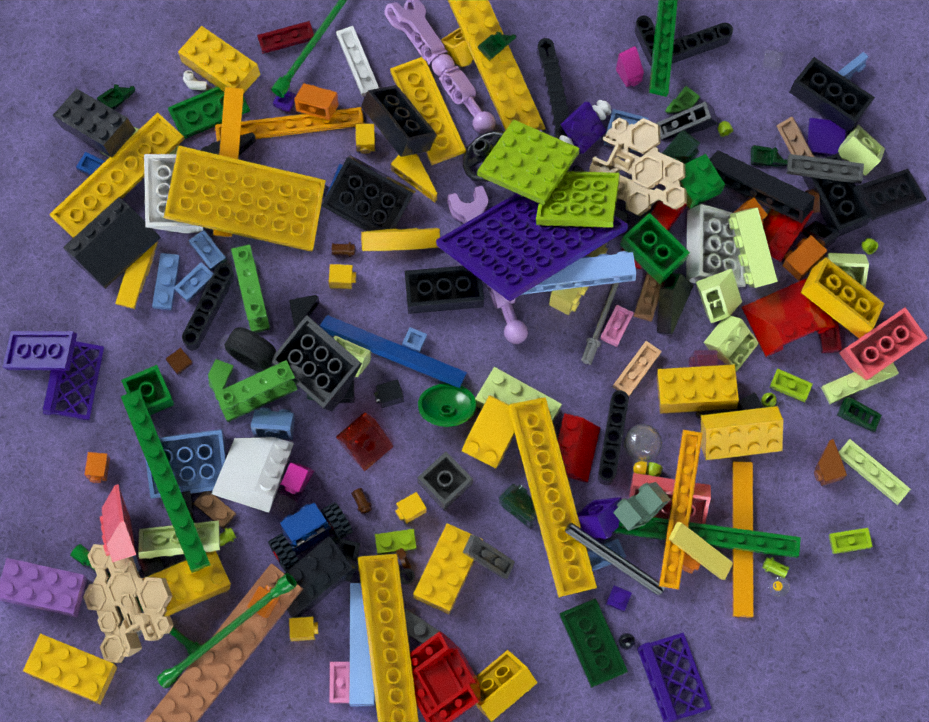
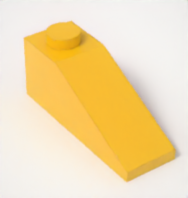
M417 154L404 157L398 155L391 163V171L430 200L436 202L437 192Z

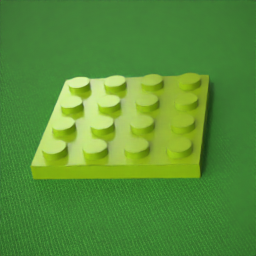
M513 119L478 169L477 176L544 205L579 154L580 148Z
M567 171L544 205L539 203L536 225L613 227L620 173Z

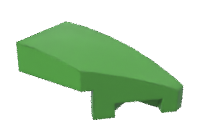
M685 86L677 98L673 99L666 108L665 112L667 114L680 113L692 108L698 102L700 96Z
M215 360L208 374L209 386L213 389L214 393L226 388V383L233 371L234 365Z

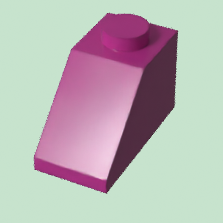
M635 46L620 53L618 56L616 71L626 87L638 85L644 75L640 57Z
M290 463L281 485L285 486L284 490L292 494L302 492L311 479L314 470L299 463Z

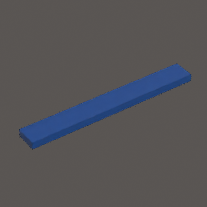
M329 315L325 317L320 325L321 328L333 337L338 336L370 350L372 353L457 388H460L466 377L467 372Z

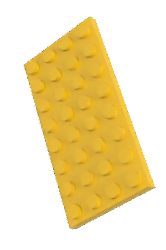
M178 146L163 218L312 252L326 180Z

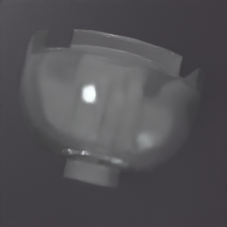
M638 424L626 433L624 451L631 460L649 463L658 457L662 449V437L657 429L648 424Z

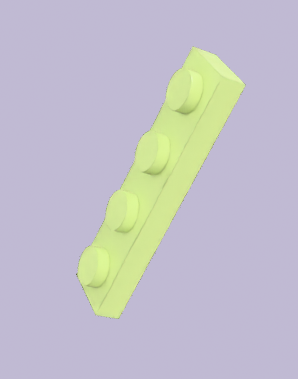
M892 363L868 380L853 372L823 385L821 389L829 404H832L898 375L899 372L894 363Z
M851 439L839 451V455L844 462L895 504L898 505L911 490Z

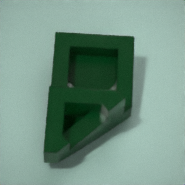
M496 32L495 35H490L479 44L477 48L490 61L514 41L517 36Z
M114 84V88H110L98 96L97 100L115 110L135 92V87L130 86V88Z
M757 145L751 147V165L787 166V160H784L777 151L779 150L776 147L773 149Z

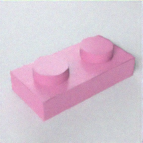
M616 305L600 339L617 347L634 312Z
M330 662L329 702L349 703L350 662Z

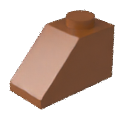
M834 439L826 444L814 470V476L817 482L820 481L821 486L843 480L847 476Z

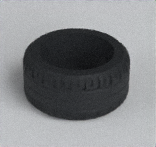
M243 327L233 329L224 344L225 350L234 359L258 372L270 368L273 363L270 360L276 353L275 347L257 333Z

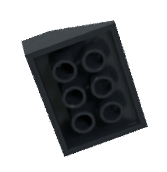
M350 155L346 158L322 207L365 231L395 229L416 191Z
M118 197L63 248L71 260L106 289L161 237L152 228L145 227V221Z
M308 315L305 316L270 360L275 365L287 360L295 377L292 380L321 407L331 412L344 398L362 365L357 358Z

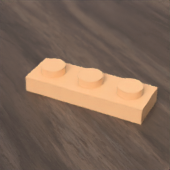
M645 341L616 380L613 388L625 391L629 397L662 351Z

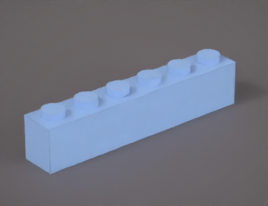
M621 251L614 255L605 253L598 255V257L584 256L523 294L635 281L636 268L633 252Z
M350 583L349 704L350 707L374 706L375 694L361 583Z

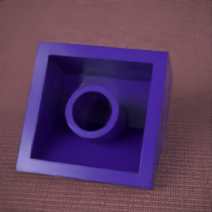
M622 498L591 501L577 512L581 529L594 538L607 539L611 537L612 532L619 527V519L613 512L618 508L617 504Z

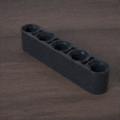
M221 263L216 267L182 334V341L188 350L193 351L200 347L234 280L233 269L228 263ZM224 271H228L229 275L223 277L221 276V273ZM214 288H221V291L218 293L212 292ZM207 304L213 305L211 309H204V306ZM199 320L205 321L202 326H196L195 324ZM190 337L196 338L193 343L187 342Z
M622 390L615 391L612 394L609 404L597 475L598 481L603 485L612 484L617 473L629 401L628 394ZM621 398L624 403L617 404L614 399ZM618 416L621 422L615 423L611 417ZM614 434L618 440L611 441L608 436ZM612 453L615 459L609 460L605 457V454ZM608 471L612 477L609 479L604 478L602 472Z

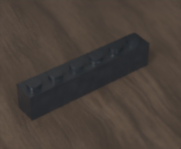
M719 150L710 158L711 163L726 187L751 199L755 198L757 202L800 223L813 210L815 196L808 192H804Z

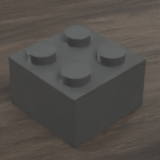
M445 452L417 477V483L445 510L473 485V478Z

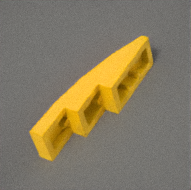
M439 228L386 229L361 232L362 251L439 248L436 242L440 238Z
M158 241L126 269L116 299V305L131 309L136 308L139 294L142 293L146 276H148Z

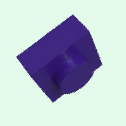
M287 91L283 98L276 96L273 106L290 113L295 104L294 98L297 94Z
M614 585L606 605L624 612L632 593Z

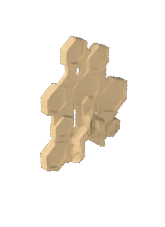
M621 118L612 122V128L608 130L603 140L609 145L614 146V149L607 162L594 157L589 167V172L618 173L623 170L631 174L632 180L620 175L617 199L626 201V210L638 216L651 209V205L658 200L663 201V204L675 210L687 203L686 189L680 185V181L685 178V164L659 153V149L656 148L661 144L660 126L644 118L634 125H629V122ZM629 148L644 155L642 157L636 156L629 152ZM658 184L664 185L666 187L664 191L656 188L655 190H651Z
M93 544L88 558L92 568H95L97 577L93 584H89L83 597L88 610L97 611L99 617L97 620L101 631L105 633L106 637L100 646L104 660L121 663L124 657H130L142 649L137 632L142 630L145 640L148 641L159 640L164 634L170 633L174 625L171 617L165 616L167 612L166 607L172 598V593L166 578H140L133 556L112 562L110 555L106 556L102 544ZM107 568L109 569L110 574H111V577H110V579L108 580V582H107V579H108L109 577H108V574H107V571H106ZM137 596H138V598H139V601H140V604H141V606H142V609H143V612H144V613H142V611H141V609H140V606H139L138 601H137V598H136ZM117 606L120 607L121 612H122L123 617H124V621H123V623L121 624V626H120V623H121L122 619H121V617H120V614H119V611H118V609H117Z

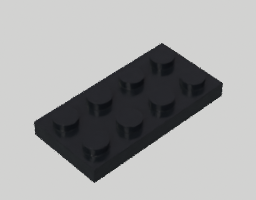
M909 169L857 185L854 188L856 195L872 221L922 204L927 200Z

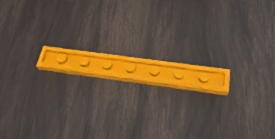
M225 87L219 151L221 156L238 159L244 89ZM213 229V236L232 237L231 233Z
M357 107L336 110L330 121L308 114L242 121L240 135L253 132L256 139L351 128L356 127V124H364L362 108ZM222 124L215 125L217 141L221 139Z
M682 430L659 587L677 590L680 587L685 552L671 542L669 537L677 522H681L689 527L703 434L701 432Z
M733 461L732 528L753 531V462ZM732 549L733 617L753 618V552Z

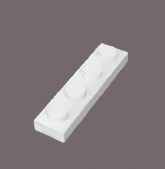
M351 26L336 31V36L361 96H366L368 90L379 87L355 29Z

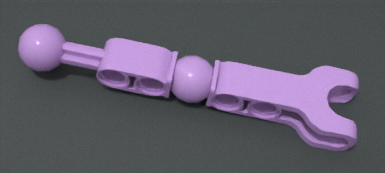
M407 0L404 8L397 2L388 4L385 8V15L391 25L403 31L423 59L427 61L428 65L432 64L433 72L440 76L439 80L456 104L464 103L474 117L472 123L474 130L479 134L493 131L496 123L494 116L489 112H482L474 101L476 91L466 75L459 70V67L455 66L453 58L447 55L448 51L445 50L443 43L425 19L426 8L420 0Z
M483 186L475 187L474 201L471 203L462 202L456 193L448 195V207L451 216L455 220L465 224L486 211L488 197ZM487 285L495 308H501L507 323L504 328L505 338L512 344H520L527 338L528 329L523 322L517 320L512 304H515V299L509 302Z

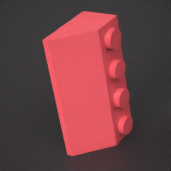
M905 307L846 347L839 354L851 370L865 380H868L928 338Z
M633 473L629 498L633 495L636 496L639 493L638 489L643 484L657 482L671 500L654 517L669 519L675 479ZM695 483L689 522L706 523L711 499V485Z
M115 485L102 506V516H100L104 551L106 556L110 555L112 562L136 555L130 515L120 487Z

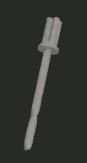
M613 283L593 338H587L586 340L587 345L581 358L584 364H592L597 348L601 346L598 338L619 283Z

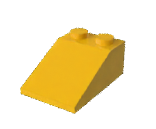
M489 395L461 451L497 468L502 462L515 434L508 409L509 404Z

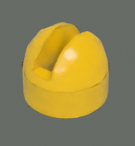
M639 461L635 463L633 472L646 475L647 462Z

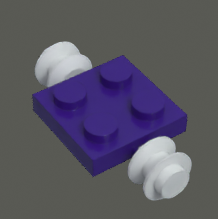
M598 100L597 106H591L590 102H584L561 124L568 137L561 135L559 139L580 148L579 154H584L607 132L600 120H605L606 115L611 114L610 104L606 101Z

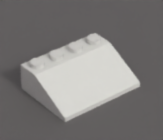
M144 154L145 227L180 233H200L203 231V227L163 218L176 154Z
M699 204L687 211V250L690 252L686 260V279L688 281L696 283L699 280L732 269L737 287H746L743 278L745 269L744 266L740 265L738 255L741 254L739 247H735L733 240L735 232L734 229L731 230L728 221L731 218L730 214L732 212Z
M276 437L234 438L212 494L269 513L294 443Z

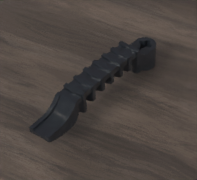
M543 38L538 42L536 53L541 68L544 69L545 86L548 87L547 96L550 97L549 105L552 108L550 113L554 118L552 125L555 126L554 137L559 139L561 135L568 137L561 126L569 117L566 104L567 99L564 94L565 88L562 84L563 79L560 74L561 69L558 65L559 59L556 56L554 43L549 38Z

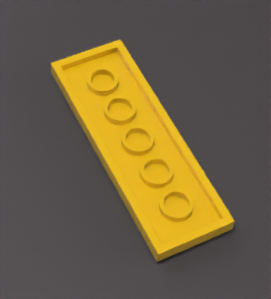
M420 57L390 68L395 84L437 134L430 151L426 152L431 166L465 153L466 149L426 60Z

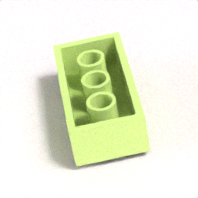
M750 208L730 214L731 218L728 219L729 226L735 232L733 240L735 247H739L741 254L738 255L740 265L744 266L745 273H743L745 284H749V287L757 288L778 282L758 208Z
M496 367L493 368L475 398L476 406L482 409L489 395L509 405L546 397L552 423L560 412L562 405Z

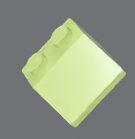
M857 125L840 145L838 152L845 161L864 163L863 174L866 176L881 161L885 148L860 125Z
M828 253L827 258L866 288L869 262L865 254Z

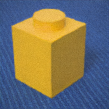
M356 124L357 152L368 154L371 151H375L374 124Z
M330 264L329 288L352 289V283H356V272H353V265Z
M417 492L396 503V515L400 521L404 519L406 524L427 513L426 507Z
M313 617L289 618L291 641L315 640V634H319L318 622H314Z

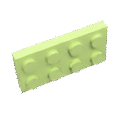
M219 520L194 523L205 552L220 550ZM173 526L139 529V559L184 554Z

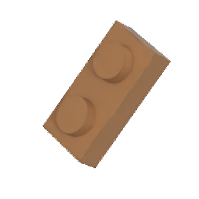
M210 491L203 492L193 503L213 521L219 520V526L222 529L236 515L233 510Z

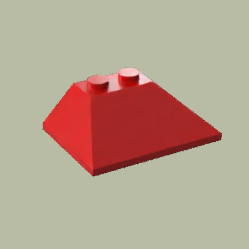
M807 278L741 307L765 357L783 350L784 345L815 331L820 334L836 326L829 314L801 293Z
M439 631L410 652L416 704L426 722H452L480 702V682L461 649L443 632Z

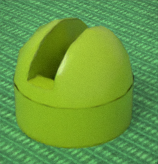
M727 121L720 122L717 127L721 137L727 136L734 131L732 125Z
M866 238V241L862 242L861 247L864 252L871 255L877 250L878 243L874 239Z
M765 393L761 398V403L765 408L774 407L777 402V398L773 393ZM771 396L773 399L767 404L765 401Z
M649 462L646 473L650 476L659 477L663 467L657 463Z

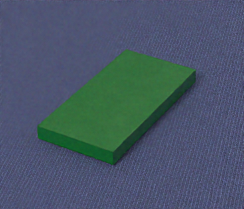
M215 87L168 107L178 132L184 136V140L213 128L217 124H222L224 92L219 87ZM244 96L242 115L250 112Z

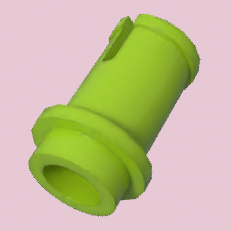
M225 528L226 531L220 533V547L230 541L234 542V539L237 538L232 528Z
M767 557L762 566L765 572L770 571L782 578L786 577L787 570H789L788 566L774 561L773 557Z

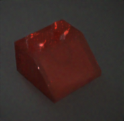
M366 412L336 436L344 450L363 471H366L394 447L377 421Z

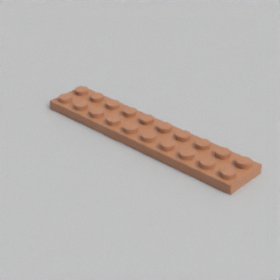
M271 563L213 637L249 609L247 605L259 586L265 588L268 585L273 588L278 579L285 575V573ZM297 584L290 592L280 595L279 601L268 618L255 613L192 663L145 722H198L303 588Z

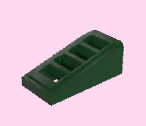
M851 397L843 400L837 416L872 432L876 431L882 416L880 413ZM856 409H858L859 411H858L857 415L855 416L854 413H855ZM863 412L866 413L864 420L861 419ZM870 415L873 416L871 424L868 423Z

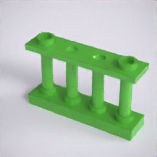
M249 244L232 248L250 330L255 333L270 330L251 246Z
M287 360L222 389L216 392L215 395L226 421L230 422L298 389L292 380L295 377Z

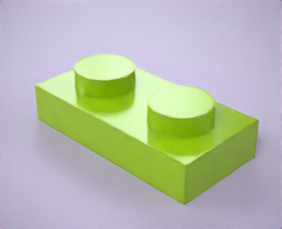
M777 369L769 388L805 402L813 383Z
M868 528L828 535L833 554L873 547Z
M414 529L375 534L377 555L394 553L400 548L404 549V551L416 549Z

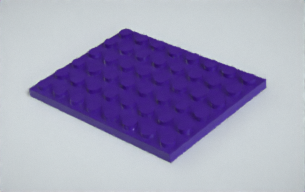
M516 193L440 237L436 242L440 249L510 302L627 231L628 226L627 223L617 216H614L613 227L605 228L536 225L539 203Z

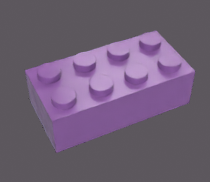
M6 558L0 579V601L77 618L88 579L82 574Z

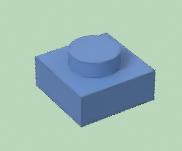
M409 327L402 346L420 353L427 334Z

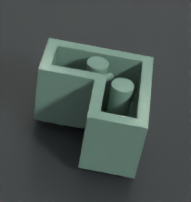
M657 482L643 484L638 489L639 493L636 496L633 495L629 499L624 498L617 504L618 508L613 513L628 531L646 525L671 500Z

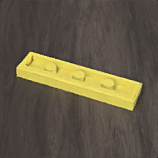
M677 522L669 540L719 579L725 580L733 562L683 523Z

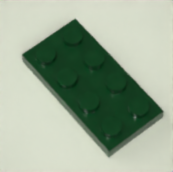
M596 598L559 613V617L590 688L628 673Z

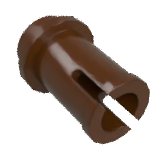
M351 242L349 244L332 243V255H348L351 257L355 255V244Z
M358 488L351 493L358 506V512L366 514L372 510V503L368 502L363 488Z

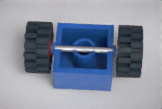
M314 502L311 505L303 506L294 515L286 516L280 522L283 534L281 533L268 541V544L283 570L287 572L299 562L296 555L330 536L329 530L339 540L351 534L353 530L336 502L321 509V512Z

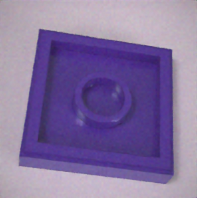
M809 118L807 143L813 154L831 156L839 153L838 150L845 140L846 131L831 120Z

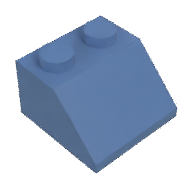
M269 408L255 410L251 422L253 435L259 438L276 437L293 440L295 416L294 413L286 409H281L279 412L272 411Z

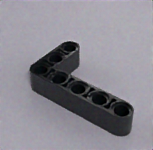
M643 15L637 18L634 31L651 66L654 43L650 44L647 41L654 42L655 26L650 17ZM724 22L675 39L673 50H676L678 53L672 54V64L728 44L733 34L732 25Z

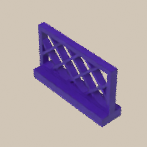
M76 341L75 346L78 347L81 353L74 356L71 362L77 371L68 376L65 371L51 370L43 405V414H54L89 421L104 346ZM91 349L99 351L98 357L93 361L86 355ZM83 355L88 364L79 368L74 360ZM91 366L95 371V375L87 380L82 371ZM80 373L85 382L76 387L71 378ZM68 381L73 389L64 394L60 386ZM87 384L91 389V394L83 398L78 389ZM76 391L81 400L72 405L67 396ZM63 399L69 405V408L64 411L56 410L57 403ZM84 403L88 408L87 414H78L74 408Z
M684 632L651 643L642 644L637 648L663 722H674L712 709ZM679 638L683 646L680 652L671 648L673 640ZM659 645L666 649L663 657L655 654L654 646ZM668 651L678 655L675 664L665 660ZM681 657L689 662L690 666L687 671L678 667ZM663 663L673 668L669 677L661 671ZM675 670L685 674L682 684L672 679ZM688 676L696 681L697 685L694 690L685 686ZM670 682L680 687L676 696L669 693L668 686ZM682 689L692 693L689 703L679 698ZM695 695L702 698L705 707L698 708L692 705ZM677 701L687 706L683 714L677 715L675 709Z

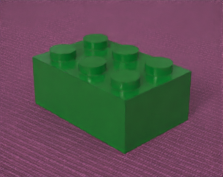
M650 213L624 235L620 246L628 253L633 252L634 259L659 284L682 265L690 254Z

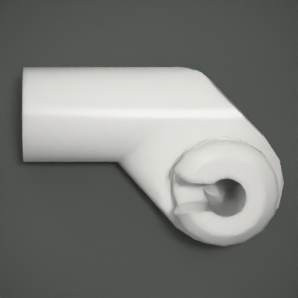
M190 70L184 72L183 81L189 89L207 91V82L197 81L193 76L194 73Z

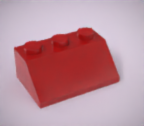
M771 209L762 224L771 257L779 262L783 260L814 211H811L805 220L800 223Z
M564 413L558 445L567 478L588 483L601 427L583 417Z

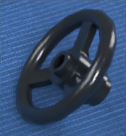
M496 130L486 132L475 138L467 147L463 156V169L470 179L481 183L490 182L477 176L471 168L485 161L504 132ZM473 151H474V153L476 154V156H475L474 158L470 159L471 156H472V154H473Z

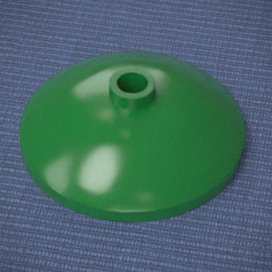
M444 383L434 385L420 395L418 410L423 419L431 424L441 427H453L468 421L474 415L476 401L474 395L463 386L457 388Z

